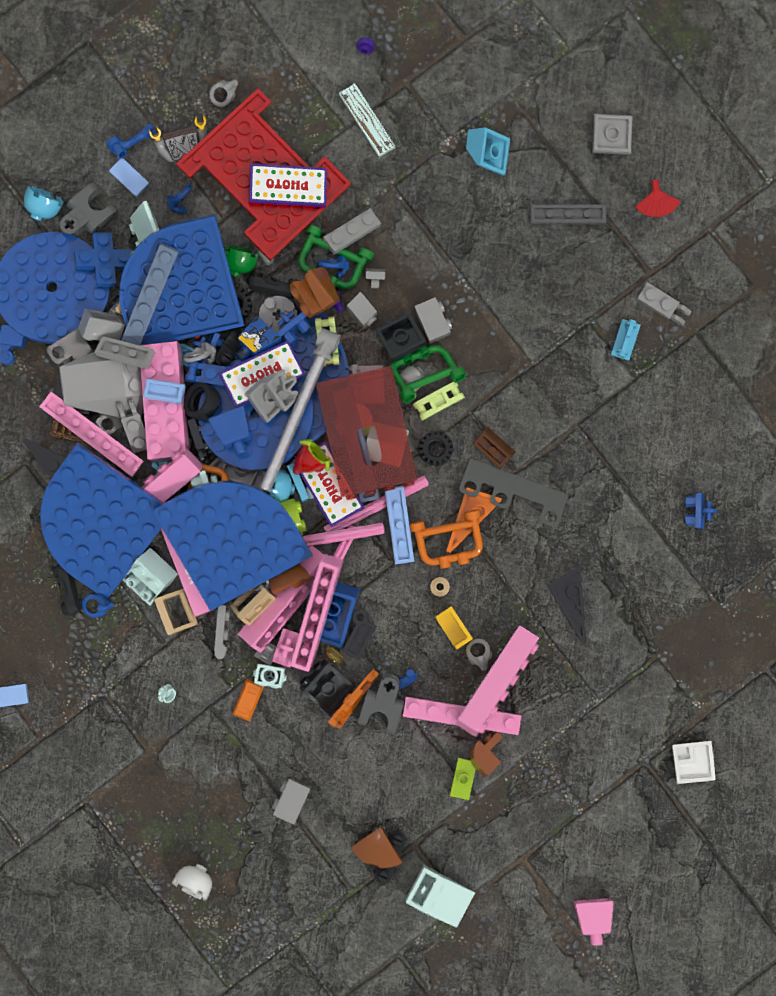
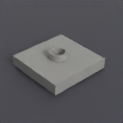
M595 114L592 153L630 155L632 116Z

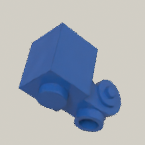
M2 325L0 329V362L7 366L12 365L16 360L15 355L11 353L12 349H25L27 337L17 333L9 325Z

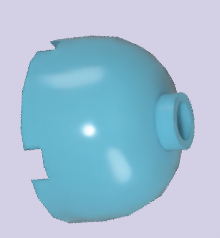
M28 186L24 195V206L31 213L30 216L41 221L42 218L49 219L56 216L62 207L63 200L59 197L53 199L52 193L34 186L32 188Z
M280 469L270 493H266L277 502L288 500L290 495L294 494L295 484H292L290 475Z

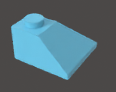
M488 128L468 130L466 149L476 164L500 175H505L510 138Z

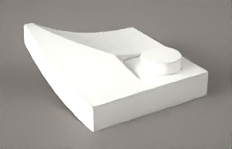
M711 741L672 745L677 784L715 780Z

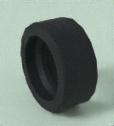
M198 382L191 386L184 399L185 413L201 421L210 419L219 405L218 390L203 382ZM202 392H205L204 403L198 410V403Z

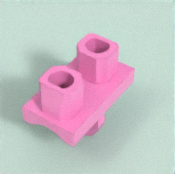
M283 628L272 662L291 668L290 665L299 633Z

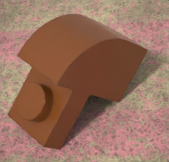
M498 732L489 733L482 740L484 744L478 740L471 747L470 761L483 777L489 776L501 763L491 752V749L503 738Z

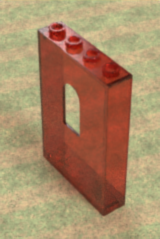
M392 366L316 383L341 497L351 500L358 498L357 494L365 493V496L376 494L378 489L384 488L385 492L396 489L395 486L403 484V487L415 485L414 481L418 479ZM371 426L376 427L382 454L381 461L377 465L370 466L363 461L356 431L358 429Z

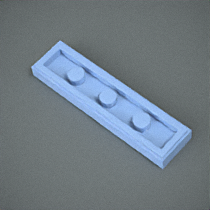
M404 486L384 488L395 564L414 562Z

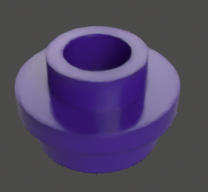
M362 37L357 41L356 48L362 54L373 53L375 49L374 41L368 37Z

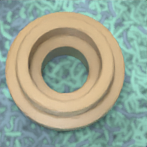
M442 577L435 578L430 585L432 593L436 596L446 595L450 588L449 582ZM442 583L444 586L443 590H437L436 585Z

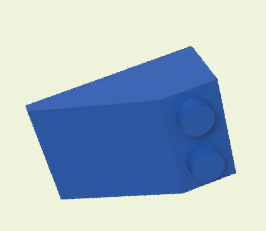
M337 582L320 639L321 642L343 648L360 593L359 588Z

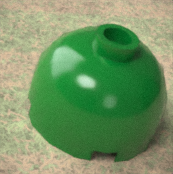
M223 244L231 275L240 276L241 273H248L253 270L258 260V252L255 251V254H251V249L235 245H229V248H225L226 246Z

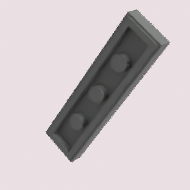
M531 204L530 224L606 225V204Z

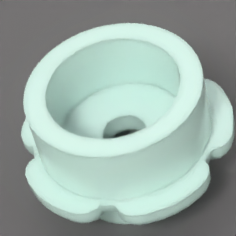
M170 684L159 689V701L170 703L174 700L176 691Z

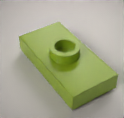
M458 757L450 796L469 800L476 770L470 760Z

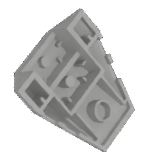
M95 352L59 367L65 406L94 411L102 415L115 416L121 419L117 404L122 403L126 415L132 414L129 400L133 399L137 411L140 412L142 417L141 367L98 357Z

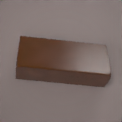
M489 427L472 443L500 469L516 453Z

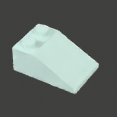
M147 201L142 202L130 217L132 224H129L132 234H136L138 241L135 242L136 246L159 229Z

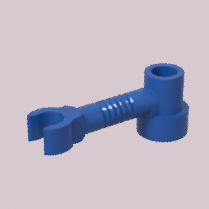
M149 123L140 133L124 142L118 136L111 137L107 141L106 146L118 159H122L127 155L126 149L143 139L151 138L149 129L153 135H156L157 132L154 130L153 124Z

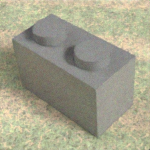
M435 297L414 306V311L429 344L450 335L452 326L449 319H445L442 312L445 310L441 301L437 302Z
M85 309L78 330L82 337L88 341H100L102 336L120 340L125 322L120 315Z
M289 778L288 782L284 780L280 789L283 794L280 799L276 798L272 809L275 810L273 815L291 824H295L311 787L292 778Z

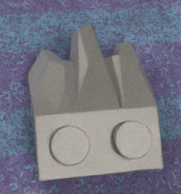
M285 370L258 380L245 393L263 422L268 423L280 410L286 412L296 401L298 392L291 391V388L296 383V377L291 375L285 378Z

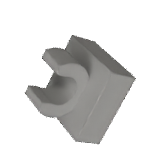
M366 269V279H372L371 288H379V279L385 280V269Z
M269 643L262 653L256 651L254 656L271 666L277 647Z

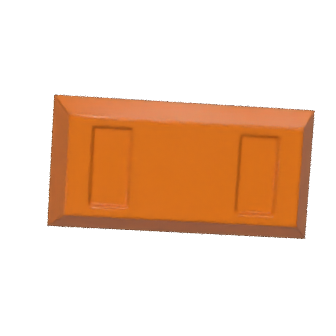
M246 679L232 715L250 722L264 686H259L254 681Z

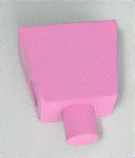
M611 898L574 901L582 934L590 935L591 945H602V934L611 932L613 900Z

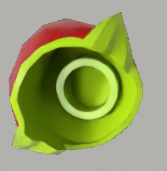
M311 439L300 441L302 447L297 454L293 467L295 475L311 473L323 468L329 471L330 458L327 459L323 450L312 442L313 440Z

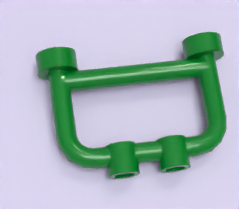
M311 224L306 229L308 236L298 257V265L305 273L315 269L308 266L305 262L313 243L330 250L324 240L320 238L322 230ZM360 248L358 254L346 249L336 253L342 254L345 258L356 262L357 266L351 279L347 282L329 275L335 289L336 287L350 289L355 286L367 260L371 261L374 253L365 248Z
M440 345L424 346L416 350V352L392 362L390 365L391 376L401 391L399 396L403 403H409L416 398L417 395L414 389L449 375L454 383L464 380L467 376L463 367H458L449 352ZM437 352L442 355L448 368L411 383L405 384L397 371L399 366H407L419 358L425 359L431 353Z

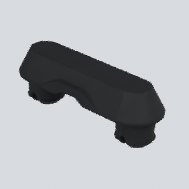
M252 271L251 276L247 277L248 287L253 291L294 298L289 286L294 282L293 278L289 279L288 283L282 281L274 282L267 278H262L263 275L259 271L258 273Z
M245 323L242 327L234 328L226 337L215 356V362L218 366L227 367L231 364L236 356L235 353L241 348L238 336L249 324Z
M57 563V566L52 567L51 572H54L52 575L55 578L59 577L60 584L63 586L65 603L61 605L62 613L74 616L81 609L73 576Z
M395 830L389 835V840L400 856L406 843V835L400 830ZM377 866L374 875L375 880L379 884H387L391 880L396 866L391 868H379Z

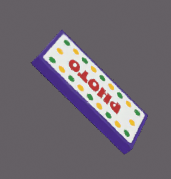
M251 164L249 203L326 207L327 168Z
M285 341L220 372L218 375L236 409L250 402L245 393L258 380L281 370H285V378L293 375L296 377V380L305 376V373L289 341Z
M324 442L319 447L323 450L327 459L330 458L329 471L323 468L311 473H300L330 527H333L364 509V506L327 442Z

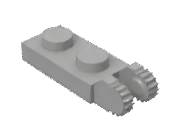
M648 282L637 298L641 303L679 325H684L685 320L673 314L675 309L688 316L692 312L684 305L679 304L680 302Z
M133 399L129 400L132 414L126 415L122 403L117 404L121 422L133 454L147 450L145 426Z
M227 605L219 606L217 613L214 656L219 660L225 658L227 654V647L224 644V640H228L229 629H225L226 621L230 620V610L227 609Z

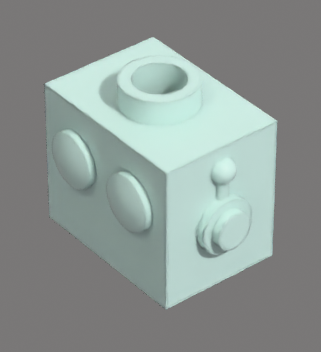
M257 664V669L253 673L254 683L259 686H270L275 689L282 688L287 678L285 674L286 668Z

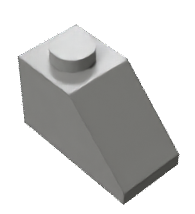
M361 292L347 305V312L363 328L366 325L370 327L377 320L375 317L377 311Z

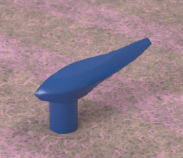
M411 669L407 670V675L399 678V689L413 683L418 673H414Z

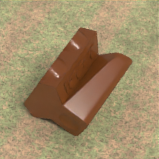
M325 267L311 269L304 276V280L294 281L289 285L292 295L299 301L302 312L308 318L327 312L340 301Z

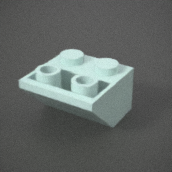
M149 548L136 559L131 566L132 568L122 580L150 606L153 604L154 599L158 598L173 582L178 573L155 551Z

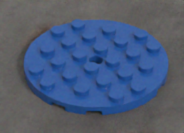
M43 232L29 236L10 248L0 261V313L12 329L29 340L53 344L79 327L85 309L100 312L106 310L110 287H96L95 270H75V249H93L89 244L73 235L60 232ZM51 283L57 285V289L54 292H49L46 289Z
M239 359L235 360L229 366L233 367L241 363ZM302 378L297 379L291 388V391L298 392L297 398L304 384ZM213 386L219 393V405L212 417L235 409L225 387ZM202 392L198 410L204 403L205 392ZM311 397L282 464L292 459L302 447L300 441L307 440L311 432L314 420ZM251 402L243 405L247 413L251 440L244 442L247 452L236 456L233 447L229 449L224 447L209 419L205 421L198 420L199 425L202 427L200 431L211 451L222 461L242 470H267L295 403L286 412L280 410L268 423L263 422L261 417H251V412L255 409Z

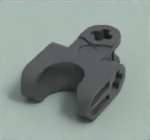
M95 183L87 185L67 203V207L71 212L66 214L60 221V228L65 234L77 237L86 229L90 234L97 233L118 215V209L112 205L100 211L91 209V202L99 193V188ZM71 224L74 228L70 229L68 225Z
M385 674L380 681L378 691L368 689L358 720L359 725H366L373 713L381 712L388 718L387 733L395 734L405 700L396 698L400 681L395 674ZM389 681H391L393 685L391 686V688H387V684Z

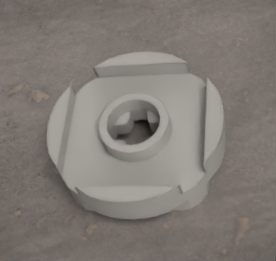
M283 296L267 298L259 310V318L276 333L287 324L285 323L280 328L277 323L282 318L280 317L279 320H275L276 318L273 316V313L279 310L287 315L292 311L295 316L290 321L297 316L293 302Z

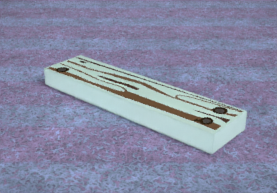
M356 84L340 92L339 96L378 157L380 158L393 150L395 145Z

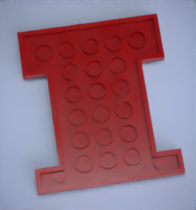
M257 89L179 160L176 166L189 179L204 167L256 220L243 234L271 261L335 201L351 183L324 156L313 168H327L326 207L249 203L251 164L309 167L259 116L271 105V101Z

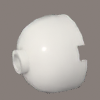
M199 864L196 867H183L172 881V884L176 887L178 884L183 886L181 890L197 899L203 898L204 901H206L212 888V880L206 873L207 869Z

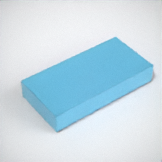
M292 463L287 465V470L303 503L309 499V496L299 474L295 475L293 473L294 464Z

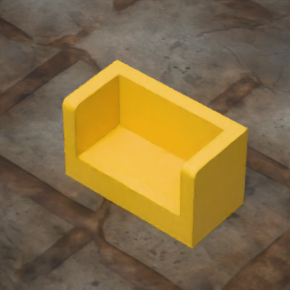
M452 606L435 617L455 649L460 648L473 639Z

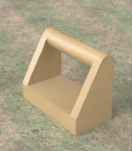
M260 584L239 595L229 606L242 622L250 626L276 598L263 584ZM259 587L261 591L240 611L238 607Z
M184 589L154 599L167 635H172L198 625ZM179 595L189 623L175 628L165 600Z

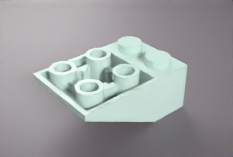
M423 865L405 902L432 917L457 927L475 892Z

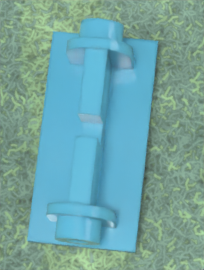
M622 319L611 355L629 361L641 326L640 324H637L632 319H629V321Z

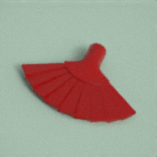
M652 180V192L635 206L644 215L662 217L674 211L681 201L662 192L659 188V180Z

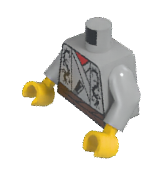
M203 115V123H199L196 116L194 126L162 134L157 126L158 133L156 135L151 134L149 129V135L154 139L159 154L168 162H174L176 166L179 160L207 136V128L205 127L206 116Z

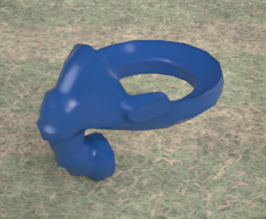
M188 184L181 192H177L176 196H167L170 211L181 214L188 211L185 206L182 205L179 208L177 205L192 189L191 184Z
M342 254L336 260L331 258L330 260L317 261V265L321 267L341 268V271L336 272V278L338 279L344 277L349 269V263Z
M99 593L89 594L82 601L83 611L86 615L93 618L106 615L107 611L114 607L113 601L104 598V595ZM94 599L99 603L97 613H91L87 609L86 603L88 600Z

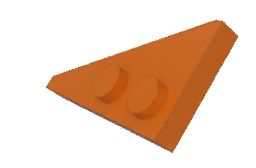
M466 488V491H467V492H474V491H475V490H473V489ZM480 491L476 497L464 494L456 522L466 520L465 512L479 509L481 518H478V523H480L496 507V505L490 502L492 495ZM495 497V500L500 503L502 499ZM472 527L452 531L446 552L451 553L472 532Z
M372 669L355 691L346 696L343 701L344 704L334 713L328 723L333 727L341 729L380 673Z

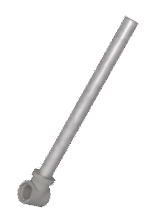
M324 328L321 329L316 341L317 349L313 350L312 353L315 355V358L261 482L260 489L270 493L326 361L331 360V352L334 353L336 351L341 335Z

